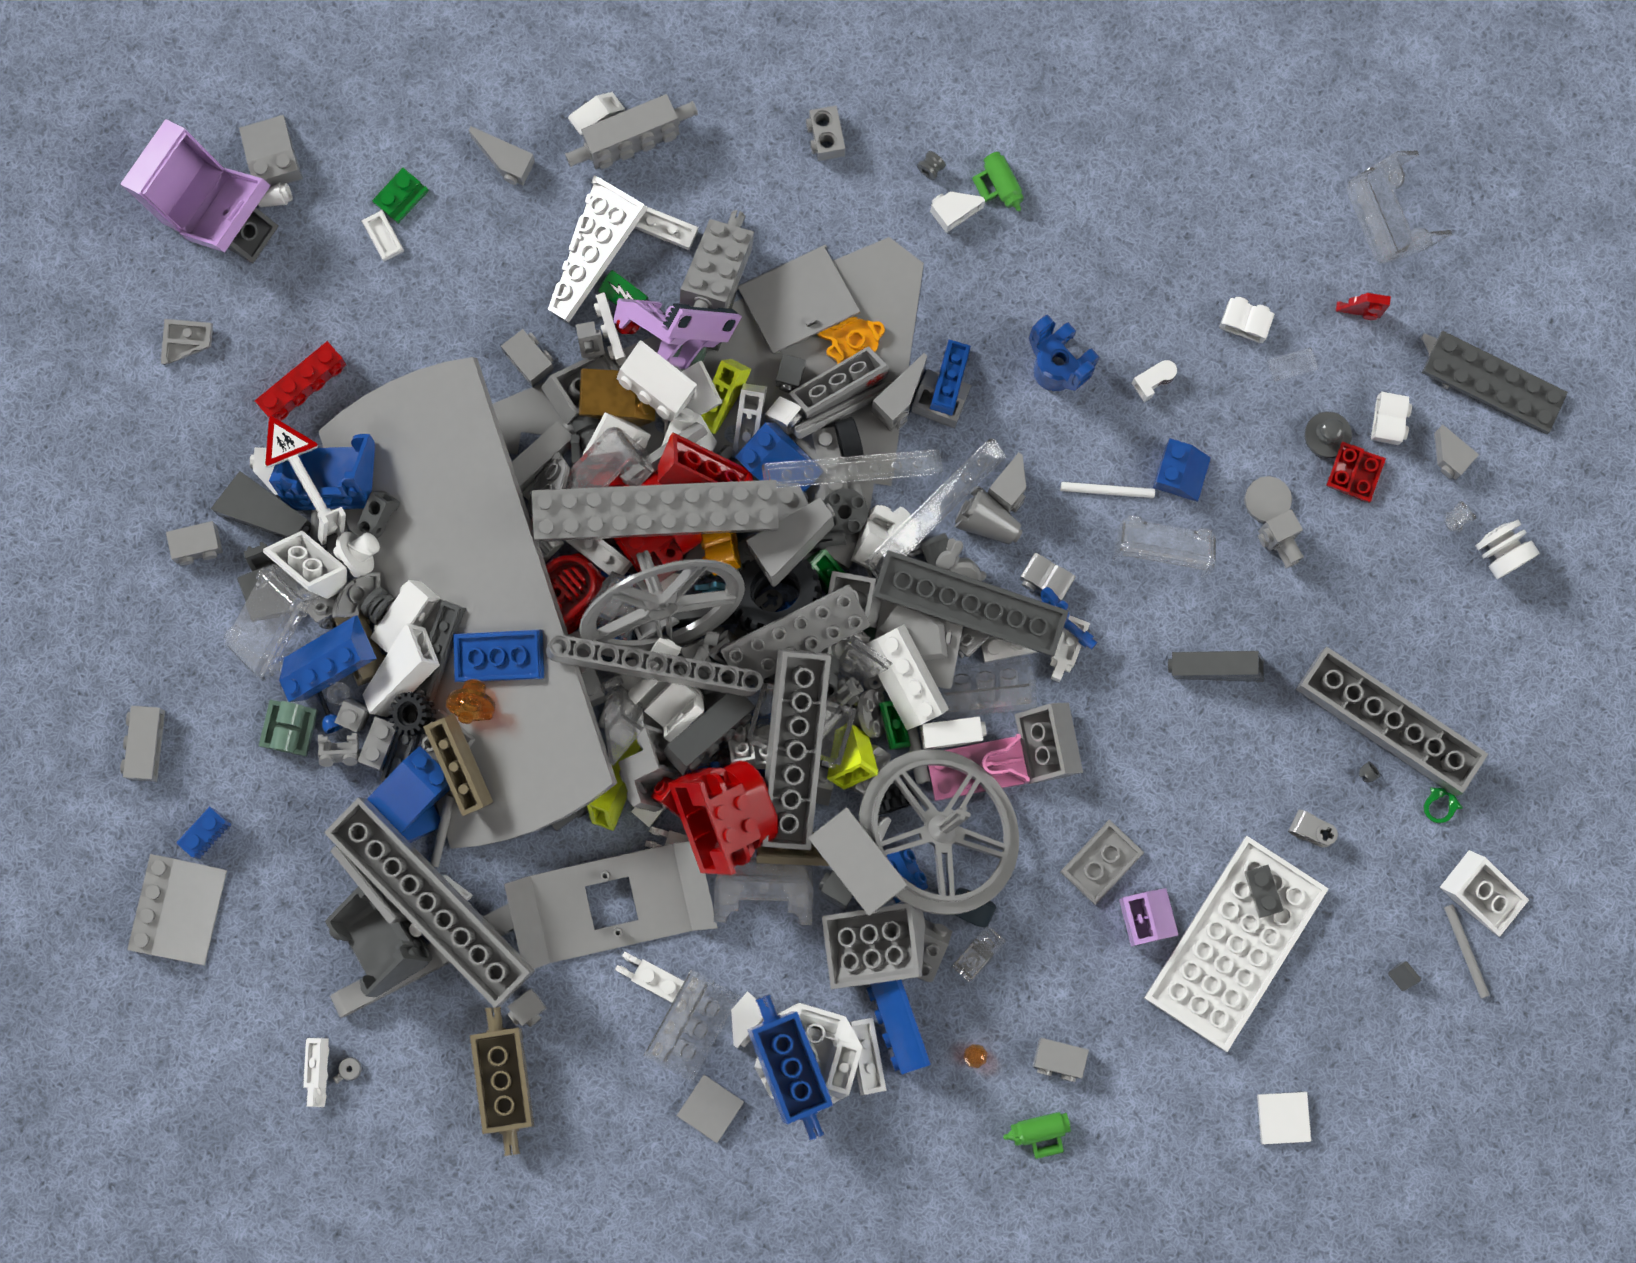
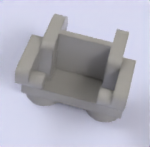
M357 733L347 735V741L349 742L331 743L328 740V736L318 735L319 764L323 767H330L333 763L343 762L348 766L356 765L360 755V743Z

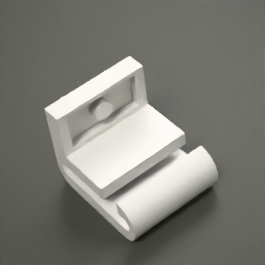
M657 663L652 670L659 671L660 665ZM673 667V670L677 675H682ZM642 678L628 692L629 698L635 704L641 702L645 706L644 712L664 727V738L668 742L674 740L692 722H695L704 714L703 694L696 687Z

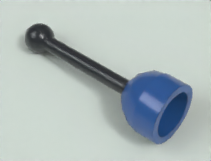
M322 691L319 692L318 696L326 714L322 721V727L325 734H331L342 729L343 726L334 723L337 715L330 714Z

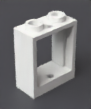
M980 716L927 723L919 727L923 750L976 744L982 742L983 737L986 736L985 722L980 721Z

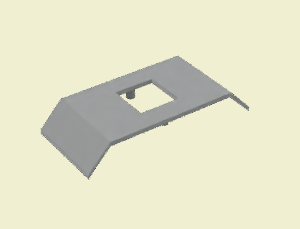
M689 841L667 844L534 874L504 884L519 953L533 969L557 961L689 931L718 928L706 873H700ZM629 877L638 920L594 929L585 886Z

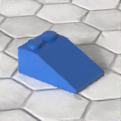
M765 422L735 456L757 479L776 480V485L799 484L804 493L823 473L821 468L776 422Z
M419 746L397 766L367 799L402 834L451 789L441 766Z

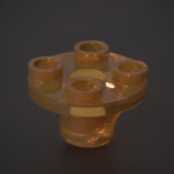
M469 679L464 682L463 688L454 690L448 695L446 708L452 714L455 713V716L458 717L461 723L470 724L472 721L491 720L495 711V702L490 696L485 694L486 686L482 681Z

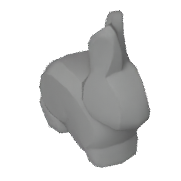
M950 538L947 543V550L938 556L936 566L979 581L986 579L987 574L981 571L970 558H959V554L963 549V543L960 540L956 541L954 538Z

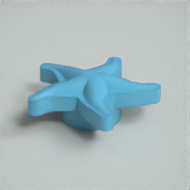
M714 581L694 585L695 591H702V593L724 591L726 584Z

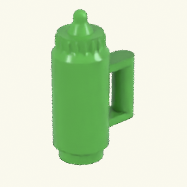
M999 151L988 155L983 160L985 170L972 178L980 196L985 199V203L999 196L1007 208L1014 207L1016 211H1020V203L1024 200L1022 189L1005 156L1001 155ZM987 175L996 189L991 194L982 179Z
M1056 1112L1018 1121L1017 1124L1010 1126L1011 1131L1005 1134L1003 1139L1013 1141L1016 1146L1032 1144L1035 1159L1064 1153L1061 1137L1071 1132L1067 1113L1061 1114ZM1054 1138L1057 1139V1144L1037 1149L1036 1143Z

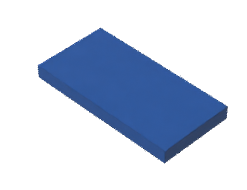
M543 630L453 634L455 682L544 679Z

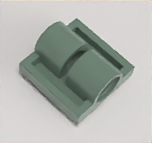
M270 700L259 747L307 757L318 710L291 702Z

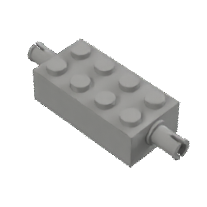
M665 94L581 129L584 146L565 153L566 159L570 167L589 159L592 161L595 169L599 167L601 169L608 168L616 160H627L638 151H649L656 146L655 144L662 141L667 143L676 139L677 135H679L680 121L695 115L697 116V108L694 102L690 101V103L674 109L668 95Z
M733 210L728 224L709 219L682 284L680 304L718 309V307L729 308L753 248L754 231L741 228L745 220L743 212L740 211L738 217H736L738 210Z

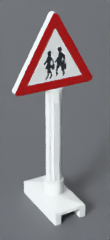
M269 416L265 467L269 468L284 461L290 462L318 512V539L321 545L326 544L327 536L333 533H337L339 536L344 532L346 514L342 507L332 511L327 508L298 457L317 449L318 444L275 417Z

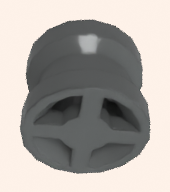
M928 151L925 155L926 158L917 164V168L927 178L935 180L938 171L943 170L946 167V163L938 154Z

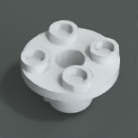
M346 531L337 537L336 547L333 551L335 556L342 560L349 568L351 574L358 578L369 574L373 570V555L379 551L380 545L376 537L371 533H364L359 537L352 532Z

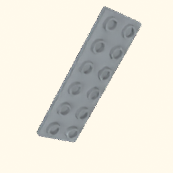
M846 585L721 647L720 650L728 666L757 671L765 679L776 673L778 649L820 653L823 649L870 627V622L851 586ZM745 679L747 687L755 684L753 680Z

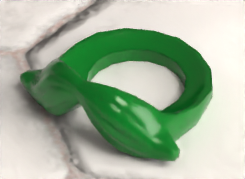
M1430 787L1431 794L1423 805L1426 817L1435 823L1449 821L1457 809L1463 808L1453 794L1448 793L1444 788ZM1448 795V814L1443 818H1434L1429 812L1430 804L1440 797Z

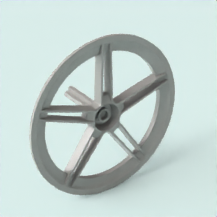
M646 550L636 555L642 572L632 575L609 588L588 607L580 622L581 639L651 651L659 638L669 639L675 645L683 646L704 636L706 632L712 631L729 618L739 606L744 596L745 585L743 578L734 567L714 560H684L654 567L649 551ZM684 570L663 591L658 575ZM705 571L721 576L726 584L724 591L684 595ZM645 580L649 592L630 586ZM612 598L639 608L599 629L596 628L599 613ZM713 607L697 621L672 632L671 616L675 613ZM666 619V635H662L660 620ZM655 620L658 637L643 640L613 639L640 625ZM607 652L601 653V655L612 657Z
M924 749L909 752L886 764L878 772V775L874 776L864 793L859 811V823L885 856L925 843H929L934 847L939 895L924 891L904 879L908 886L895 897L905 904L933 914L953 915L977 909L993 899L1010 879L1019 851V830L1016 815L1003 788L992 775L987 774L974 761L962 755L944 750ZM935 765L958 770L966 774L967 777L945 810L939 812L907 774V771L921 766ZM900 777L904 780V782L908 785V787L912 790V792L917 796V798H918V799L921 801V803L925 806V808L927 809V811H924V810H923V808L920 806V804L917 802V800H916V799L914 798V796L911 794V792H910L909 789L906 787V785L903 783V781L900 779ZM970 779H974L975 782L959 809L955 811L951 809ZM894 782L922 819L924 826L880 841L878 831L879 809L885 792ZM979 784L991 797L999 812L1003 826V843L959 827L961 823L970 817V813L966 812V805ZM915 834L920 836L921 840L883 850L882 846ZM964 836L1001 849L1002 852L966 841ZM952 844L1000 858L998 866L991 877L979 888L965 894L955 895ZM941 854H945L948 896H946Z

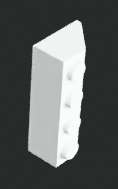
M905 624L863 645L906 730L922 725L949 709Z

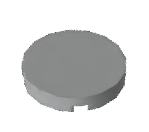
M1266 476L1260 477L1251 483L1246 490L1244 502L1252 518L1258 522L1266 523L1268 520L1290 510L1292 496L1286 483L1279 478Z

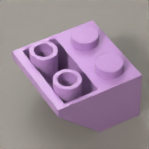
M1166 888L1119 899L1131 947L1178 936Z

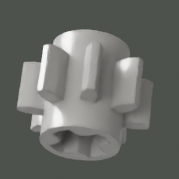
M847 677L841 678L838 681V690L834 697L843 706L848 704L850 707L855 706L859 702L863 687L853 677L850 679Z

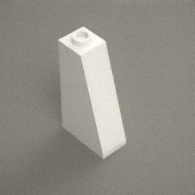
M406 624L362 694L370 714L388 717L389 710L393 711L394 709L390 706L391 703H397L394 699L396 696H401V693L413 692L440 666L426 628L412 624Z

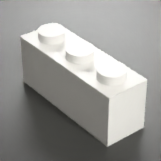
M408 580L400 588V593L395 601L388 606L387 613L383 619L375 625L374 632L370 638L388 653L406 624L422 627L441 598L422 581Z

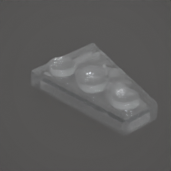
M853 635L839 659L840 671L838 680L845 677L848 679L853 677L861 683L888 670L892 662Z

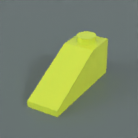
M734 359L721 360L712 381L723 403L701 415L713 434H716L741 394L742 386L746 383L751 372V368Z

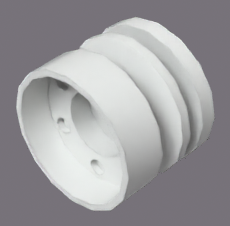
M1519 520L1497 527L1486 534L1475 545L1478 551L1489 546L1490 550L1482 555L1483 559L1493 555L1496 557V560L1489 565L1496 579L1505 576L1540 554L1533 541L1520 543L1519 540L1527 533L1525 530L1517 534L1513 532V530L1522 525Z

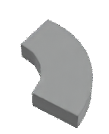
M380 572L369 573L347 583L335 600L332 618L350 619L354 616H359V610L365 598L373 590L380 587Z

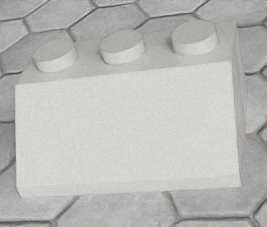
M641 340L620 368L616 378L623 388L633 391L641 402L649 404L660 417L671 422L688 405L697 386L696 383Z
M304 531L297 532L263 549V553L305 589L326 599L340 593L347 584V567Z

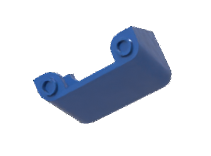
M357 434L353 436L351 441L352 447L317 448L298 456L327 508L363 509L372 492L375 442L370 434ZM284 461L275 465L269 482L281 500L294 510H316L290 462Z

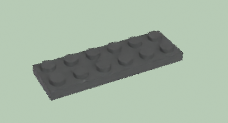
M1445 331L1440 332L1422 371V374L1442 384H1446L1545 434L1550 433L1568 393Z

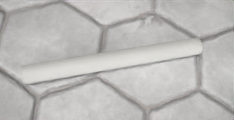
M1061 482L1060 491L1144 498L1155 497V489Z

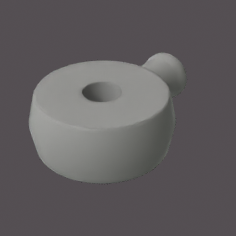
M353 1057L343 1059L339 1064V1073L333 1077V1080L338 1084L343 1079L348 1081L357 1079L362 1071L361 1063ZM349 1066L352 1067L351 1072L348 1071Z

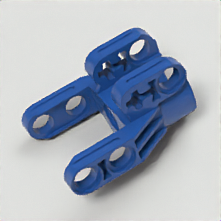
M1045 315L1032 327L1029 336L1031 347L1037 356L1034 364V377L1037 383L1046 390L1063 391L1069 389L1076 391L1092 377L1100 357L1091 348L1080 358L1076 359L1064 346L1070 339L1074 338L1076 330L1067 322L1052 334L1056 323L1049 315ZM1053 358H1062L1064 364L1056 365L1053 362Z

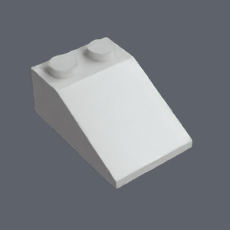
M1470 850L1440 886L1453 901L1498 937L1502 935L1529 901L1486 857Z

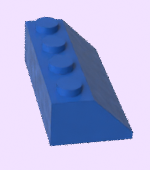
M358 615L348 619L284 658L279 681L288 702L307 700L377 659Z
M902 980L870 984V987L866 988L870 1001H875L878 1010L874 1011L878 1024L884 1025L886 1033L882 1034L886 1047L892 1048L894 1057L890 1059L894 1071L899 1070L902 1075L931 1065Z

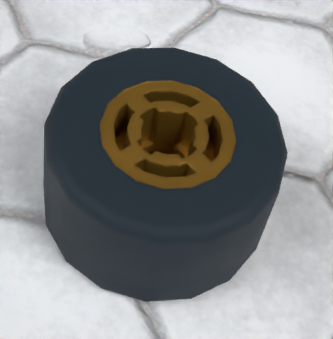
M958 888L955 892V895L965 894L971 891L965 888ZM989 901L977 909L954 915L973 925L985 928L989 925L997 907L992 901Z

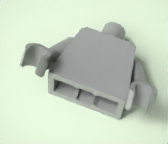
M718 626L712 631L706 632L704 638L685 644L681 648L684 658L716 663V660L709 656L711 650L708 647L709 645L717 646L719 634L723 633L725 629ZM697 671V675L700 679H708V675L705 671ZM703 689L704 694L715 692L712 690Z

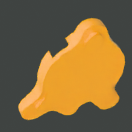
M851 317L817 333V336L832 343L827 348L826 355L839 364L868 346L876 352L879 340L884 335L885 327L879 321L872 322L859 319L858 317Z

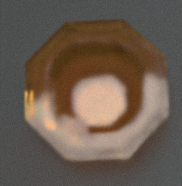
M972 1044L965 1049L963 1059L968 1067L979 1068L986 1063L987 1052L983 1046Z

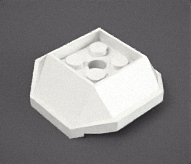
M797 1003L777 1014L781 1016L791 1011L798 1012L833 1104L849 1096L863 1047L847 1018L802 1003ZM757 1056L754 1068L769 1096L774 1099Z

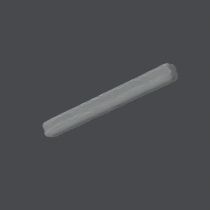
M885 380L796 425L793 429L794 434L798 439H801L869 405L891 384L890 381Z

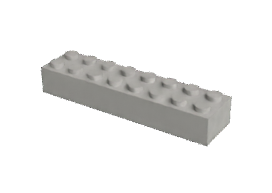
M1327 646L1321 650L1295 689L1454 796L1464 793L1488 756L1487 752Z
M778 649L764 781L777 814L779 830L774 840L768 841L769 835L763 840V847L811 850L812 842L808 838L813 833L831 655L826 653Z

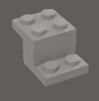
M643 724L636 728L638 733L637 742L643 750L619 761L621 769L619 773L621 779L626 784L628 790L627 799L630 804L636 808L656 812L663 809V806L651 797L656 784L664 776L673 779L679 776L680 772L663 755L666 746L670 743L664 738V730Z

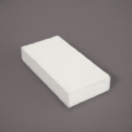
M382 210L362 220L383 261L404 252Z

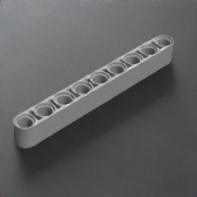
M565 635L554 636L546 648L548 658L554 662L745 697L755 695L763 685L761 674L754 670ZM561 644L564 647V652L556 653L552 645ZM577 649H586L589 656L586 658L580 657L577 654ZM601 653H609L613 661L605 662L601 658ZM625 658H634L637 665L634 667L628 666ZM649 662H657L660 665V670H652ZM673 666L682 667L684 675H677L673 670ZM697 671H705L708 675V679H700L697 675ZM721 675H728L732 683L725 684L721 679ZM745 679L753 680L755 688H748L745 684Z
M509 904L483 916L501 936L514 930ZM430 943L426 946L432 955V961L425 968L380 996L367 997L361 991L360 980L333 993L330 995V998L339 1017L343 1018L451 962Z

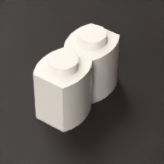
M1235 297V299L1231 298L1227 303L1219 328L1258 343H1263L1267 338L1275 314L1264 305L1252 306L1248 303V300L1242 297Z
M1381 392L1377 396L1371 433L1372 441L1399 445L1403 440L1407 439L1409 426H1406V417H1410L1412 411V404L1409 403L1408 396Z

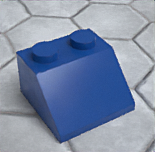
M1169 438L1165 445L1153 488L1198 502L1211 457L1193 445Z

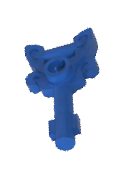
M1045 587L1041 591V602L1065 610L1068 609V604L1065 601H1060L1050 587ZM1068 612L1064 628L1079 639L1078 642L1085 648L1089 647L1092 650L1097 644L1093 639L1094 636L1088 631L1084 632L1071 622Z

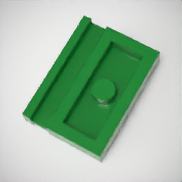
M402 168L372 202L399 224L429 190L406 169Z

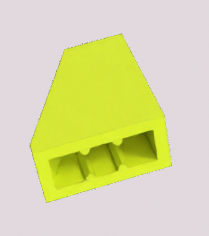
M852 723L836 730L827 779L845 790L878 775V768L869 736Z

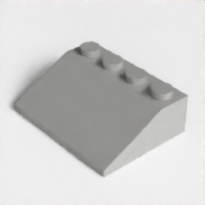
M150 854L127 950L205 965L227 870Z
M898 904L881 907L871 916H868L865 910L822 916L831 989L922 977L925 936L923 911L913 908L909 904Z

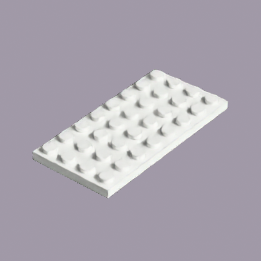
M1245 836L1144 999L1223 1051L1228 1052L1325 896L1328 888L1250 837ZM1269 865L1284 911L1259 918L1244 872Z

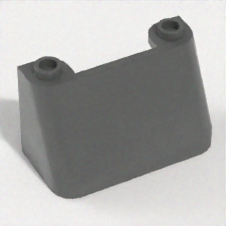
M359 886L325 920L330 935L336 940L348 941L366 975L360 979V989L367 997L380 996L425 968L432 961V955L421 935L418 937L411 935L409 927L412 922L407 920L389 924Z

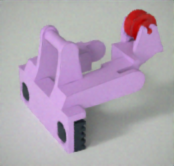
M619 298L613 322L617 331L621 334L633 335L641 327L662 340L657 352L661 357L673 366L687 369L703 347L714 348L720 342H728L742 316L734 309L719 307L718 309L700 308L677 303L668 307L665 316L663 315L664 312L660 310L662 306L660 302ZM683 344L679 356L673 357L677 350Z

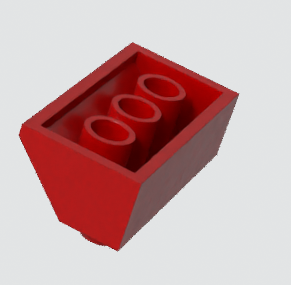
M674 432L670 435L658 464V482L662 485L753 481L752 474L746 468Z

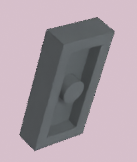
M1269 865L1245 871L1244 874L1258 917L1262 918L1284 911Z

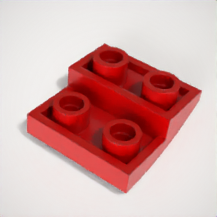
M1341 442L1326 486L1370 503L1386 458L1366 452L1363 448Z

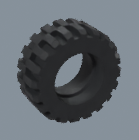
M755 559L751 562L750 560L745 561L742 564L743 570H737L743 578L745 591L742 601L734 611L736 620H738L740 628L749 634L822 598L821 584L816 570L812 569L811 564L807 560H801L780 582L798 590L799 596L796 602L786 610L769 612L759 608L755 604V599L762 589L772 584Z

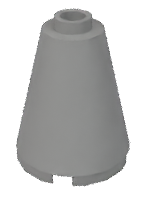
M976 486L970 493L973 495V498H970L968 501L965 500L955 520L957 524L954 526L960 530L1006 544L1016 543L1022 534L1021 524L983 488Z

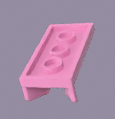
M1016 734L1015 737L944 750L962 755L974 761L987 774L992 775L1002 788L1028 784L1030 782L1020 741L1021 734ZM928 766L935 801L953 798L967 775L949 767ZM970 779L960 796L967 795L975 782L974 779ZM979 784L973 794L986 791Z

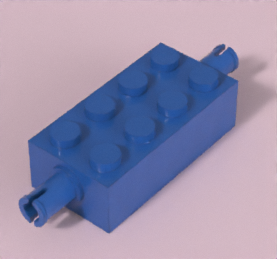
M770 994L763 996V998H758L755 1001L758 1004L764 1021L760 1025L747 1029L781 1119L785 1124L802 1120L809 1140L816 1139V1136L821 1137L824 1135V1132L821 1129L816 1114L818 1111L833 1106V1102L798 1012L791 1011L781 1016L777 1015Z

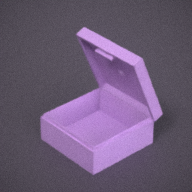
M165 119L121 182V185L161 223L180 232L179 234L188 241L224 253L271 186L262 178L223 168L185 128Z

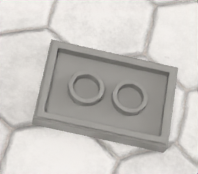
M1108 820L1060 873L1096 905L1144 852L1113 822Z

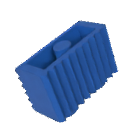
M209 807L176 843L191 857L201 859V856H204V852H208L211 845H214V841H218L217 838H221V834H224L227 827H231V823L217 810Z

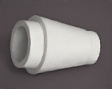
M279 182L270 187L258 203V206L261 208L287 205L288 202L292 201V193L288 184Z

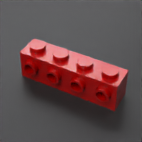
M326 341L254 401L268 418L273 416L282 421L289 415L290 411L302 405L312 393L323 388L329 379L340 374L346 363L332 345Z

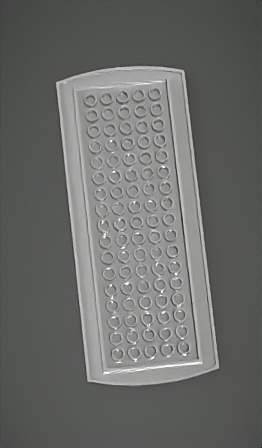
M475 357L464 358L419 369L392 380L364 395L336 415L318 432L324 448L352 447L351 441L353 436L357 434H370L375 442L372 492L385 491L400 502L397 511L392 512L386 523L385 531L377 539L380 549L373 555L374 568L370 573L380 572V587L384 588L388 595L397 598L400 588L408 580L422 581L441 598L422 625V627L426 628L428 636H430L442 600L466 608L457 634L543 630L544 679L455 682L453 644L433 702L435 706L431 709H436V711L443 710L448 715L455 713L459 725L475 738L470 750L493 803L462 816L456 800L454 801L447 830L450 848L483 846L511 840L541 830L567 818L592 803L616 785L617 781L579 666L554 662L546 654L547 645L554 636L569 635L538 541L534 542L533 526L478 359ZM364 508L343 509L350 532L359 537L364 533L357 528V524ZM561 644L552 645L556 653L564 652V647ZM451 790L436 802L440 816L446 795L453 796Z

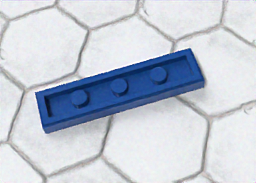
M948 340L930 405L931 410L953 415L971 348L970 345Z

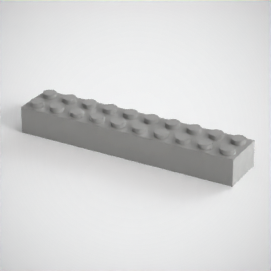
M776 480L532 490L534 542L776 531L779 529Z
M357 798L324 832L495 1008L502 1006L535 972L524 958L367 798Z

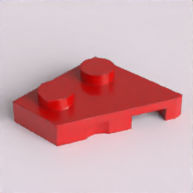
M1365 293L1358 297L1349 298L1348 303L1337 302L1336 312L1361 315L1366 320L1380 319L1390 306L1391 296Z

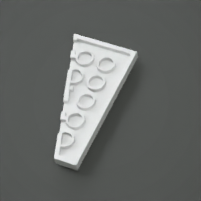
M595 175L592 180L594 184L592 191L585 200L587 205L584 214L579 218L569 247L570 255L568 260L564 261L562 267L564 272L561 281L556 285L548 308L552 313L568 323L648 209L641 202Z

